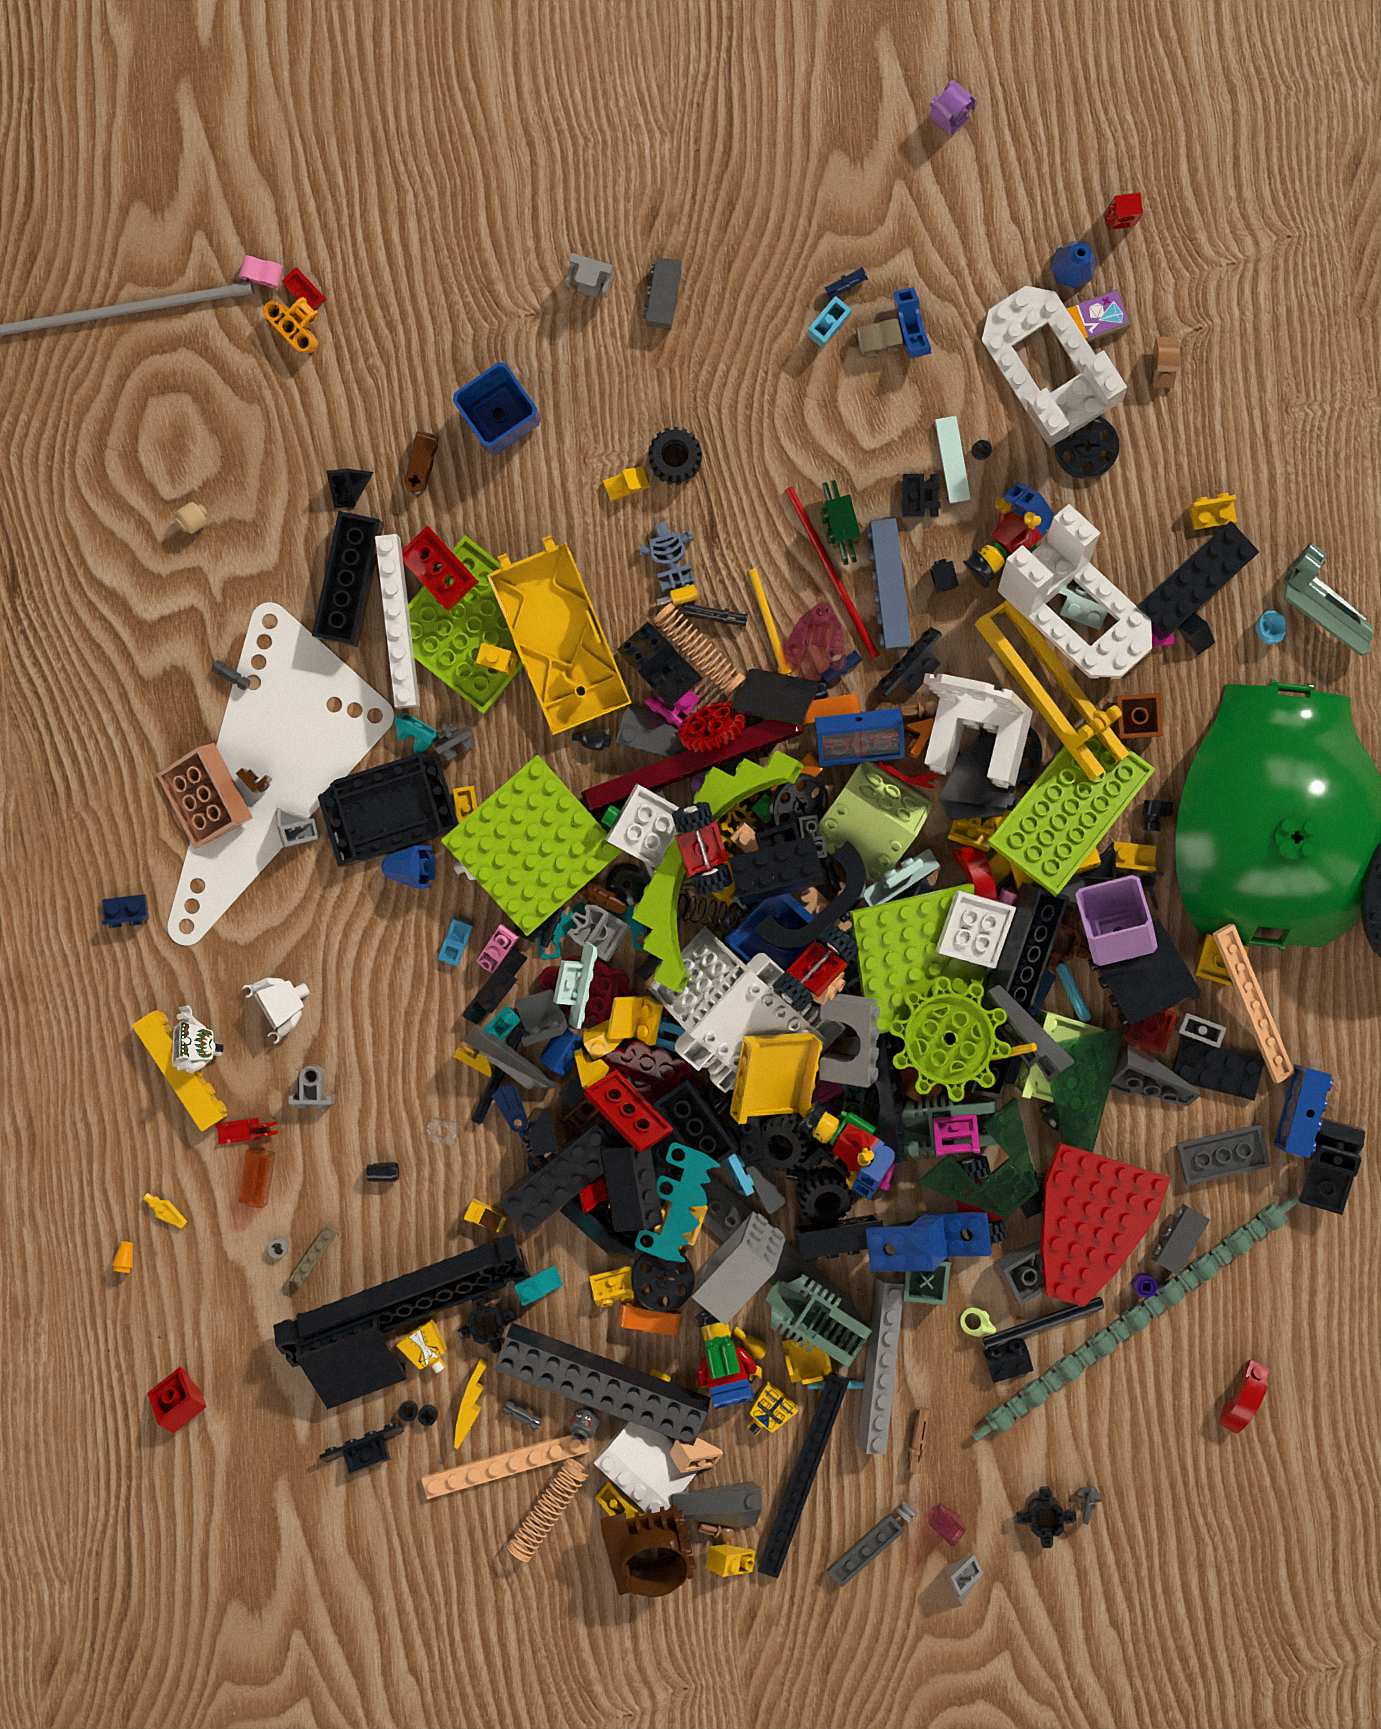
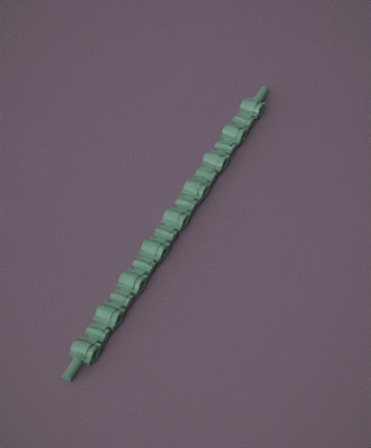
M1295 1194L1281 1206H1278L1276 1202L1265 1206L1257 1214L1260 1218L1259 1220L1256 1218L1250 1220L1245 1224L1247 1228L1245 1231L1240 1227L1230 1232L1223 1239L1226 1245L1223 1246L1222 1243L1216 1245L1210 1250L1213 1253L1211 1256L1206 1252L1196 1257L1189 1265L1192 1269L1191 1271L1186 1268L1177 1275L1179 1280L1176 1281L1172 1277L1161 1283L1157 1288L1156 1293L1158 1295L1156 1297L1153 1295L1152 1297L1145 1298L1143 1300L1144 1306H1141L1138 1302L1136 1305L1129 1307L1121 1315L1124 1319L1122 1322L1117 1319L1108 1326L1110 1328L1109 1332L1105 1328L1095 1332L1087 1340L1090 1346L1086 1347L1085 1344L1074 1351L1075 1357L1070 1353L1060 1358L1053 1366L1056 1371L1052 1372L1049 1370L1040 1377L1042 1379L1041 1382L1036 1378L1025 1384L1019 1391L1021 1394L1020 1398L1017 1395L1011 1397L1006 1402L1008 1405L1006 1408L1003 1404L994 1407L985 1416L988 1423L972 1434L974 1439L979 1441L992 1430H995L997 1434L1008 1430L1015 1423L1013 1416L1016 1415L1017 1418L1023 1416L1028 1412L1026 1409L1028 1405L1031 1409L1042 1405L1050 1397L1047 1393L1048 1390L1053 1393L1062 1386L1060 1383L1062 1380L1067 1384L1077 1379L1083 1372L1081 1368L1083 1364L1087 1368L1096 1361L1094 1356L1097 1355L1101 1359L1112 1353L1118 1346L1115 1342L1117 1339L1121 1343L1130 1336L1129 1330L1136 1333L1144 1329L1152 1321L1149 1317L1151 1314L1156 1317L1165 1310L1162 1307L1164 1304L1168 1308L1178 1304L1186 1296L1183 1290L1187 1289L1188 1292L1199 1285L1198 1279L1203 1283L1213 1278L1220 1270L1218 1264L1222 1266L1228 1264L1233 1259L1231 1257L1232 1254L1238 1257L1248 1252L1254 1245L1253 1238L1258 1241L1267 1234L1265 1229L1268 1228L1272 1232L1283 1226L1288 1220L1285 1213L1300 1203L1298 1195Z

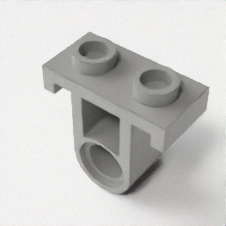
M312 1064L302 1069L299 1076V1098H297L295 1093L289 1095V1104H295V1108H308V1105H316V1108H329V1105L335 1103V1094H330L327 1098H324L325 1074L322 1067ZM309 1070L316 1073L317 1078L315 1081L309 1080L307 1076Z

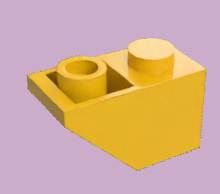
M724 1544L710 1546L705 1568L722 1577L753 1572L756 1551Z

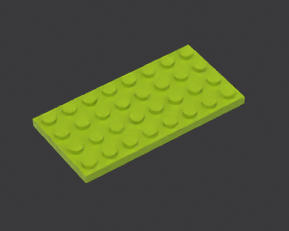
M1084 721L1082 725L1078 728V730L1083 726L1088 725V723ZM1097 735L1087 740L1085 745L1103 767L1104 773L1091 781L1064 746L987 842L989 846L1055 897L1155 771L1154 767L1125 745L1123 746L1129 752V755L1117 763Z

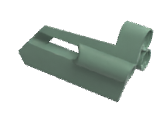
M1311 542L1284 578V584L1286 585L1284 599L1358 655L1369 654L1371 652L1369 642L1373 637L1371 624L1317 577L1319 574L1317 573L1318 570L1327 561L1325 559L1327 553Z

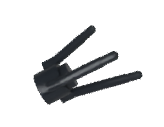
M1154 871L1153 873L1147 872L1142 874L1139 879L1142 889L1150 893L1153 906L1157 910L1159 906L1154 893V889L1157 886L1156 877H1162L1164 874Z

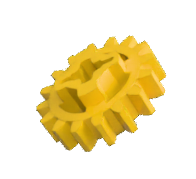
M738 803L727 811L728 818L725 823L719 824L720 819L717 821L723 843L727 841L728 847H731L732 843L735 842L724 836L721 831L727 830L731 834L734 833L732 827L728 828V824L731 823V814L733 819L739 822L740 825L745 822L752 830H756V827L752 826L756 819L750 818L753 811H745L747 805L740 808ZM735 810L743 813L746 818L740 819L737 817Z

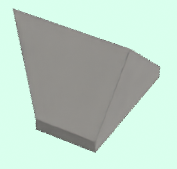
M277 808V829L283 848H291L320 839L314 818L310 819Z
M975 1554L944 1567L951 1586L962 1605L976 1580L983 1574Z

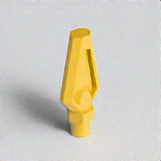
M149 1193L143 1198L149 1204L148 1206L154 1210L155 1217L180 1229L187 1223L186 1219L169 1200H160Z

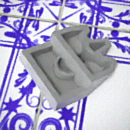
M585 905V916L577 912L570 916L577 924V928L570 929L567 933L582 947H584L585 942H589L597 947V956L608 962L631 926L598 905Z

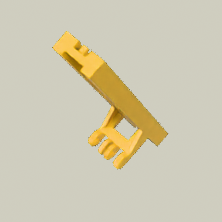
M1006 600L1000 606L977 620L974 625L1091 781L1105 772L1085 745V742L1094 735H1097L1117 763L1129 755V752L1109 727L1122 715L1120 708L1113 705L1107 712L1096 710L1033 624L1010 602ZM1005 612L1088 723V725L1078 730L1079 733H1076L991 618L997 613L1002 614Z

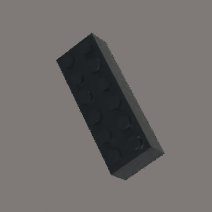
M338 511L312 637L358 648L377 560L375 536H382L384 523L380 519Z
M1232 521L1222 526L1136 605L1151 619L1152 633L1160 641L1168 637L1251 561L1259 551Z
M596 1116L558 1147V1150L552 1152L501 1194L499 1205L528 1235L603 1173L600 1149L620 1143V1141Z

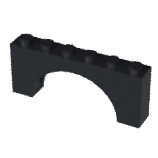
M887 1032L879 1034L876 1040V1048L879 1049L876 1060L878 1077L874 1082L880 1098V1113L873 1136L884 1142V1146L890 1147L893 1150L895 1158L892 1163H901L907 1160L909 1150L904 1139L906 1127L904 1122H902L901 1115L903 1113V1104L899 1099L900 1082L896 1075L897 1068L893 1065L895 1042L891 1033ZM859 1036L836 1039L838 1054L846 1056L859 1054L861 1048Z

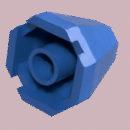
M1071 241L1056 249L1050 269L1055 274L1058 284L1076 289L1092 279L1097 259L1088 244Z
M413 846L386 856L382 862L381 869L386 878L413 888H431L432 884L428 883L430 880H434L436 876V858L434 854L429 853V850H432L431 846Z

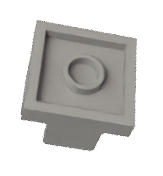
M572 253L569 260L570 266L565 278L566 286L571 287L574 275L576 274L575 281L579 283L578 293L597 298L601 285L604 283L602 296L607 298L610 287L615 279L613 265Z

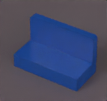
M567 1028L562 1035L551 1038L539 1060L552 1071L567 1077L576 1062L574 1051L580 1048L584 1049L585 1047L583 1037Z

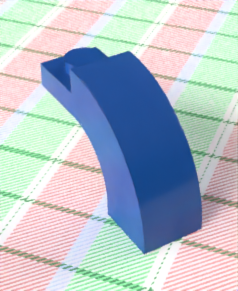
M914 287L893 292L896 316L905 351L908 352L910 359L931 354V346L924 331L919 299Z

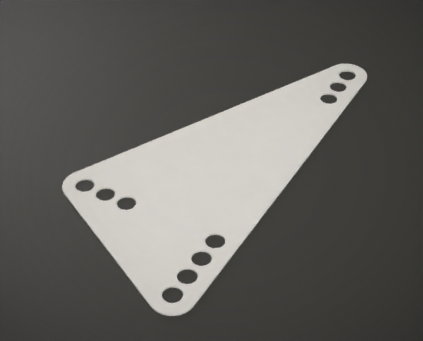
M263 603L254 610L237 667V672L242 675V678L243 676L247 678L250 675H257L261 680V685L256 690L246 689L243 691L237 687V684H233L216 744L253 818L197 849H194L191 842L189 843L167 925L170 937L181 945L197 943L283 848L277 829V808L310 818L320 806L318 795L328 789L334 780L347 776L387 732L394 721V711L390 703L320 640L312 637L310 631L276 603ZM267 614H274L277 617L278 623L273 629H266L262 624V619ZM262 634H267L272 639V645L265 650L260 649L257 645V638ZM257 654H261L266 658V666L261 670H256L251 665L252 658ZM331 697H338L342 701L340 711L331 712L328 710L327 701ZM353 702L359 703L362 706V714L357 718H352L347 713V707ZM378 708L382 711L383 718L379 723L374 724L368 720L367 714L370 709ZM241 768L251 769L259 777L257 781L268 775L272 778L269 782L270 787L263 793H253L236 773ZM201 878L205 882V889L202 893L196 894L190 889V883L193 879ZM190 898L196 899L200 904V908L195 914L188 913L184 907L185 902ZM183 919H190L194 923V930L190 934H183L179 929V923Z

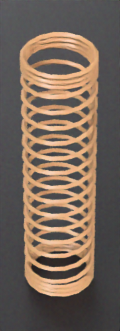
M672 603L668 604L654 618L653 623L656 624L657 627L663 625L661 631H666L667 629H669L666 633V636H670L673 634V636L671 637V641H675L676 639H678L676 642V646H679L683 643V645L681 646V651L688 648L685 655L688 656L691 653H693L690 660H694L698 657V659L695 662V665H699L700 663H702L700 670H703L706 667H708L705 671V675H708L713 671V673L710 676V680L717 677V679L714 682L715 685L723 681L719 689H723L728 685V687L723 691V693H725L726 696H729L746 679V677H744V675L741 674V672H739L735 677H733L728 683H726L723 686L726 680L736 670V667L733 668L727 675H725L720 680L719 678L728 669L731 663L726 665L715 676L713 675L719 669V667L726 661L727 658H724L719 664H717L713 669H711L708 672L711 666L722 655V653L718 654L712 661H710L707 665L704 666L707 660L717 650V648H715L704 659L698 662L700 658L704 655V653L711 647L712 643H710L703 651H701L698 655H696L693 658V656L700 649V647L707 641V638L704 641H702L691 652H689V650L703 635V633L700 634L689 645L683 648L685 644L688 642V640L696 633L698 629H695L688 637H686L683 641L679 643L681 638L693 626V624H691L680 635L674 638V636L688 621V619H686L674 631L669 633L673 626L683 616V614H681L672 624H670L667 628L664 629V627L670 621V619L678 612L677 609L671 616H669L675 609V606Z
M566 1459L564 1466L561 1467L566 1474L558 1472L561 1479L554 1477V1481L558 1485L550 1483L553 1490L546 1489L550 1496L542 1494L545 1501L538 1500L542 1507L534 1505L537 1512L530 1511L534 1518L527 1516L526 1519L529 1523L523 1522L524 1528H519L521 1534L515 1533L516 1539H511L507 1544L509 1552L517 1559L529 1562L532 1554L535 1553V1549L539 1548V1543L543 1542L542 1537L547 1536V1532L551 1530L550 1526H554V1521L558 1520V1515L562 1514V1509H566V1504L570 1503V1498H573L574 1493L578 1492V1487L582 1486L581 1481H585L589 1476L585 1467L577 1461ZM560 1474L568 1478L571 1482L563 1478ZM570 1477L578 1480L580 1485H576ZM557 1480L562 1482L565 1486H567V1488L561 1485ZM565 1482L575 1486L576 1491H573ZM552 1485H554V1486H556L557 1488H559L563 1493L559 1492V1491H558L557 1489H555ZM563 1489L572 1492V1496H568ZM549 1491H551L552 1493H554V1494H555L556 1496H558L561 1500H559L558 1498L554 1497ZM560 1495L568 1498V1502H565ZM544 1496L551 1499L556 1505L548 1501ZM555 1500L564 1503L565 1506L563 1508L560 1507ZM541 1502H543L544 1504H546V1505H547L548 1507H550L553 1511H551V1510H549L548 1508H546ZM552 1506L560 1509L561 1512L557 1513ZM536 1507L543 1510L548 1516L544 1515ZM547 1511L555 1514L557 1518L553 1519V1517ZM533 1513L541 1517L545 1522L539 1520ZM545 1518L552 1520L553 1524H549ZM529 1519L535 1521L540 1527L533 1524ZM540 1523L549 1526V1530H545ZM525 1524L533 1528L538 1534L527 1528ZM537 1529L544 1531L545 1535L542 1536ZM521 1530L527 1532L529 1535L533 1537V1539L529 1538ZM533 1534L541 1537V1541H537ZM517 1535L524 1538L530 1545L520 1540ZM530 1541L537 1543V1547H534ZM527 1547L533 1548L534 1551L531 1553ZM515 1548L519 1549V1550H520L522 1553H524L525 1555L521 1554V1553H520L519 1551H517Z

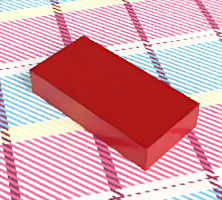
M297 267L281 281L297 299L304 297L307 300V304L314 311L327 300Z

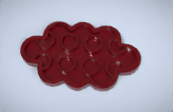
M569 956L564 961L580 962L581 956ZM599 960L594 962L593 979L589 986V999L585 1005V1019L583 1022L594 1019L597 1024L609 1020L615 997L640 996L637 991L628 988L629 977L624 970L620 968L608 969L605 963ZM547 966L541 972L539 982L544 991L551 988L555 991L560 966ZM560 1004L563 1014H569L571 1005Z
M641 1040L631 1042L626 1050L616 1047L612 1052L605 1054L603 1057V1062L609 1066L608 1073H612L617 1069L649 1104L654 1103L661 1095L688 1076H691L693 1070L692 1065L681 1056L673 1057L671 1052L665 1047H655L652 1049L650 1045ZM691 1076V1078L694 1080L696 1085L703 1093L704 1088L701 1081Z

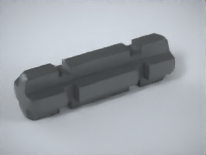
M220 660L213 663L211 668L213 672L218 675L220 673L221 677L234 685L237 684V687L243 691L249 688L251 681L244 676L242 678L240 673L229 666L225 667V664Z
M506 1401L502 1408L503 1413L511 1414L512 1418L525 1425L529 1424L530 1428L538 1430L542 1423L541 1418L533 1417L530 1412L519 1406L515 1407V1404Z

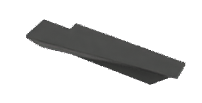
M1000 985L987 992L992 1005L988 1011L1002 1008L1007 1013V1020L999 1025L998 1029L1013 1047L1029 1043L1036 1044V1051L1020 1054L1029 1068L1037 1064L1047 1081L1050 1082L1075 1062Z
M478 1024L463 1039L465 1043L478 1049L482 1055L525 1088L556 1087L550 1077L493 1033H488Z
M722 1118V1121L740 1144L739 1124ZM740 1145L739 1148H738V1150H737L736 1152H737V1154L742 1158L741 1152H740V1148H741V1145ZM743 1161L744 1168L752 1178L754 1187L769 1215L787 1203L786 1198L775 1185L777 1180L771 1169L766 1166V1161Z

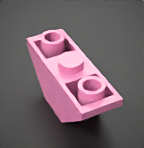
M501 924L476 962L493 974L520 936L506 925Z

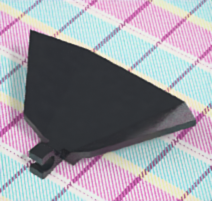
M992 734L963 749L938 799L939 804L951 820L1003 816L1006 808L1013 811L1021 801V799L1011 798L1020 781L1018 776L1015 786L1009 785L1008 789L995 786L996 784H993L992 780L987 777L997 737L996 734Z

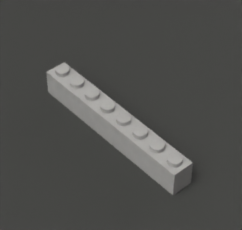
M875 1278L870 1324L872 1332L869 1335L857 1444L866 1454H886L905 1285L892 1278Z

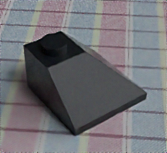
M534 1108L526 1128L523 1147L525 1153H529L531 1157L558 1150L548 1108Z

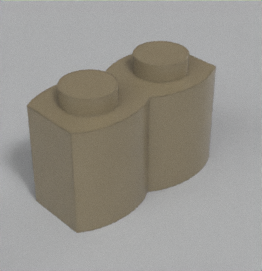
M898 318L856 328L855 332L861 356H866L867 359L877 357L879 352L887 351V354L898 352L899 348L903 346Z

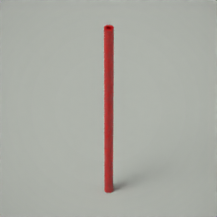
M792 486L785 489V492L872 659L878 657L879 653Z

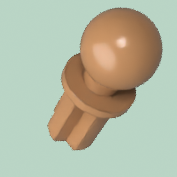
M931 701L925 703L924 706H921L920 702L917 705L901 706L902 718L918 717V719H921L922 715L927 718L936 717L938 705Z
M699 1521L697 1524L699 1532L709 1534L712 1538L719 1536L721 1540L729 1541L734 1536V1528L730 1526Z

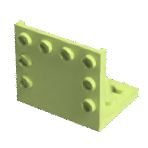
M872 761L860 762L842 792L819 822L820 836L825 837L826 851L834 854L848 840L863 860L867 879L876 883L884 877L886 872L893 868L917 837L934 803Z
M1039 1009L1035 1014L1034 1020L1075 1062L1052 1081L1048 1082L1037 1064L1029 1068L1022 1059L1012 1090L1028 1099L1033 1096L1087 1113L1106 1046L1112 1032Z

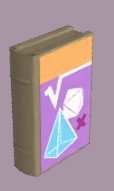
M1118 289L1066 308L1088 343L1120 333V331L1131 327Z

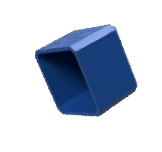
M496 363L454 393L453 402L490 455L496 456L540 424V415L537 407L506 363ZM498 409L505 411V417L502 420L494 418V412Z

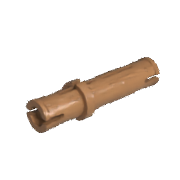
M917 1407L912 1444L908 1450L910 1456L907 1471L913 1474H920L922 1458L926 1451L924 1444L931 1410L925 1407Z

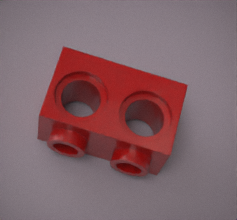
M1141 193L1114 196L1104 212L1105 223L1109 224V230L1135 227L1143 215Z

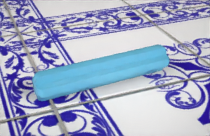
M1064 962L1058 964L1056 971L1081 1022L1091 1019V1015L1067 964Z

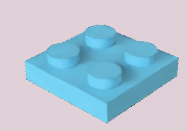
M733 1153L722 1162L738 1194L748 1196L754 1192L752 1188L754 1182L749 1174H745L742 1168L745 1166L742 1158Z

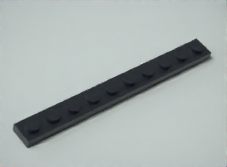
M830 1371L828 1373L759 1563L758 1572L777 1579L779 1577L850 1380L847 1377Z

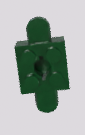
M832 480L831 488L834 499H832L828 483L824 482L822 486L826 501L823 508H821L820 515L822 523H827V542L829 545L832 544L833 549L839 548L844 565L849 564L845 546H847L851 562L855 563L857 558L853 544L858 543L861 534L850 494L840 497L837 483L835 480Z

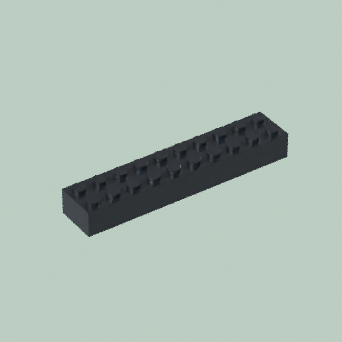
M1022 882L1014 905L1016 910L981 1003L983 1009L988 1011L992 1007L991 999L987 996V992L1000 985L1030 1015L1069 896L1059 893L1055 897L1044 887ZM996 1027V1038L1013 1047L998 1027ZM1015 1056L989 1062V1070L995 1076L993 1086L985 1088L977 1081L969 1080L966 1082L964 1090L972 1094L1001 1099Z
M511 1323L494 1368L495 1371L693 1446L708 1413L711 1399L703 1394L515 1323Z

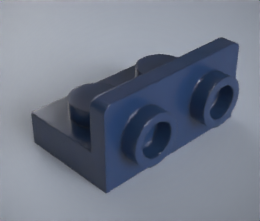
M146 894L102 899L104 911L102 925L108 924L109 928L122 927L123 922H129L130 926L142 925V920L149 919Z

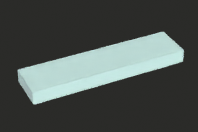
M957 417L935 419L949 504L970 501L971 497Z

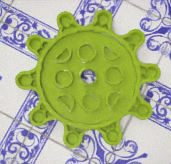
M941 976L936 979L935 993L930 998H924L914 990L906 993L905 1002L911 1009V1016L907 1020H893L889 1024L890 1033L901 1037L905 1042L904 1050L894 1056L893 1065L897 1069H905L907 1067L917 1069L919 1078L915 1087L918 1093L927 1094L935 1084L941 1083L947 1087L949 1098L952 1101L958 1102L964 1098V1086L969 1080H975L985 1088H990L994 1085L995 1076L989 1070L990 1060L995 1057L1007 1058L1012 1050L1008 1043L998 1040L995 1036L996 1027L1007 1020V1013L1002 1008H996L991 1011L982 1008L981 998L984 994V988L981 984L973 983L965 993L957 994L952 990L951 981L947 977ZM949 1032L954 1033L956 1037V1042L953 1045H948L945 1042V1035Z

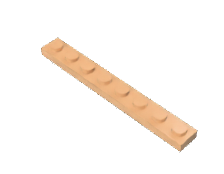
M743 822L730 836V839L745 853L758 850L754 835L756 832ZM814 887L789 893L814 917L830 904ZM848 920L845 923L841 922L837 926L840 930L846 931L852 926V923Z
M1228 924L1214 932L1213 937L1273 1082L1280 1083L1295 1074L1236 927L1234 924Z
M572 1433L425 1475L422 1476L421 1480L426 1497L430 1499L590 1452L588 1440H578L572 1436Z

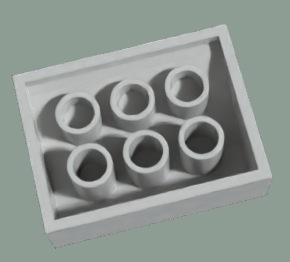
M630 1421L614 1435L594 1459V1464L646 1513L648 1509H651L652 1513L660 1512V1507L664 1506L665 1510H668L672 1505L671 1493L682 1492L699 1471L680 1473L669 1453L674 1443L666 1435Z

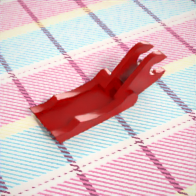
M878 760L879 767L913 785L933 789L935 787L928 782L929 778L939 780V777L931 772L905 776L897 772L892 766L885 765Z
M258 1117L216 1123L215 1127L217 1128L219 1138L218 1145L257 1140L263 1136L276 1135L278 1130L260 1132V1128L275 1126L277 1123H259Z
M603 1178L595 1179L579 1192L583 1213H587L599 1202L607 1199L606 1183Z

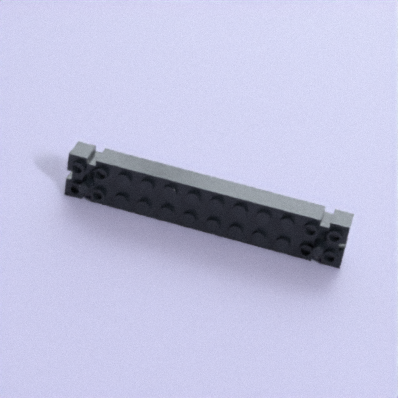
M513 1234L502 1238L493 1239V1245L489 1243L483 1244L477 1248L462 1252L448 1259H443L435 1264L423 1267L409 1274H404L401 1277L383 1282L380 1285L362 1290L359 1293L344 1297L309 1312L296 1314L295 1321L287 1319L273 1325L275 1345L282 1355L285 1354L286 1360L294 1368L299 1366L296 1360V1344L374 1314L379 1318L380 1330L382 1333H386L507 1286L506 1283L510 1281L517 1283L530 1278L527 1258L522 1249L519 1248Z

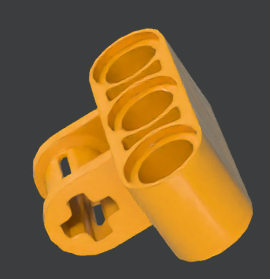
M304 297L298 299L289 309L284 304L270 301L264 306L263 312L265 317L296 350L305 353L316 351L318 340L308 328L316 321L319 313L307 304V300ZM278 307L279 314L277 317H274V309ZM292 322L294 329L289 333L288 325ZM307 337L308 346L304 348L302 343Z

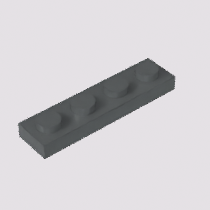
M889 1513L827 1569V1572L843 1587L896 1540L905 1529Z

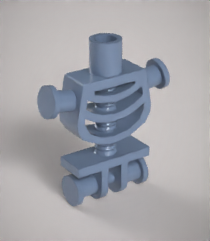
M666 522L655 524L654 529L657 538L651 539L650 545L642 546V544H639L641 557L644 554H651L652 560L656 564L668 565V571L657 574L658 579L670 578V580L665 582L659 581L662 592L665 593V590L671 588L675 590V585L681 584L684 587L687 583H696L692 571H690V574L682 576V572L691 570L690 564L678 568L676 562L685 555L684 543L690 540L691 542L694 541L690 531L686 530V533L679 536L678 532L669 534ZM678 541L679 543L671 549V546ZM654 548H657V549H662V548H663V551H656V550H654ZM681 548V553L674 558L673 554ZM656 556H665L666 560H659ZM678 574L679 579L673 580L672 575Z

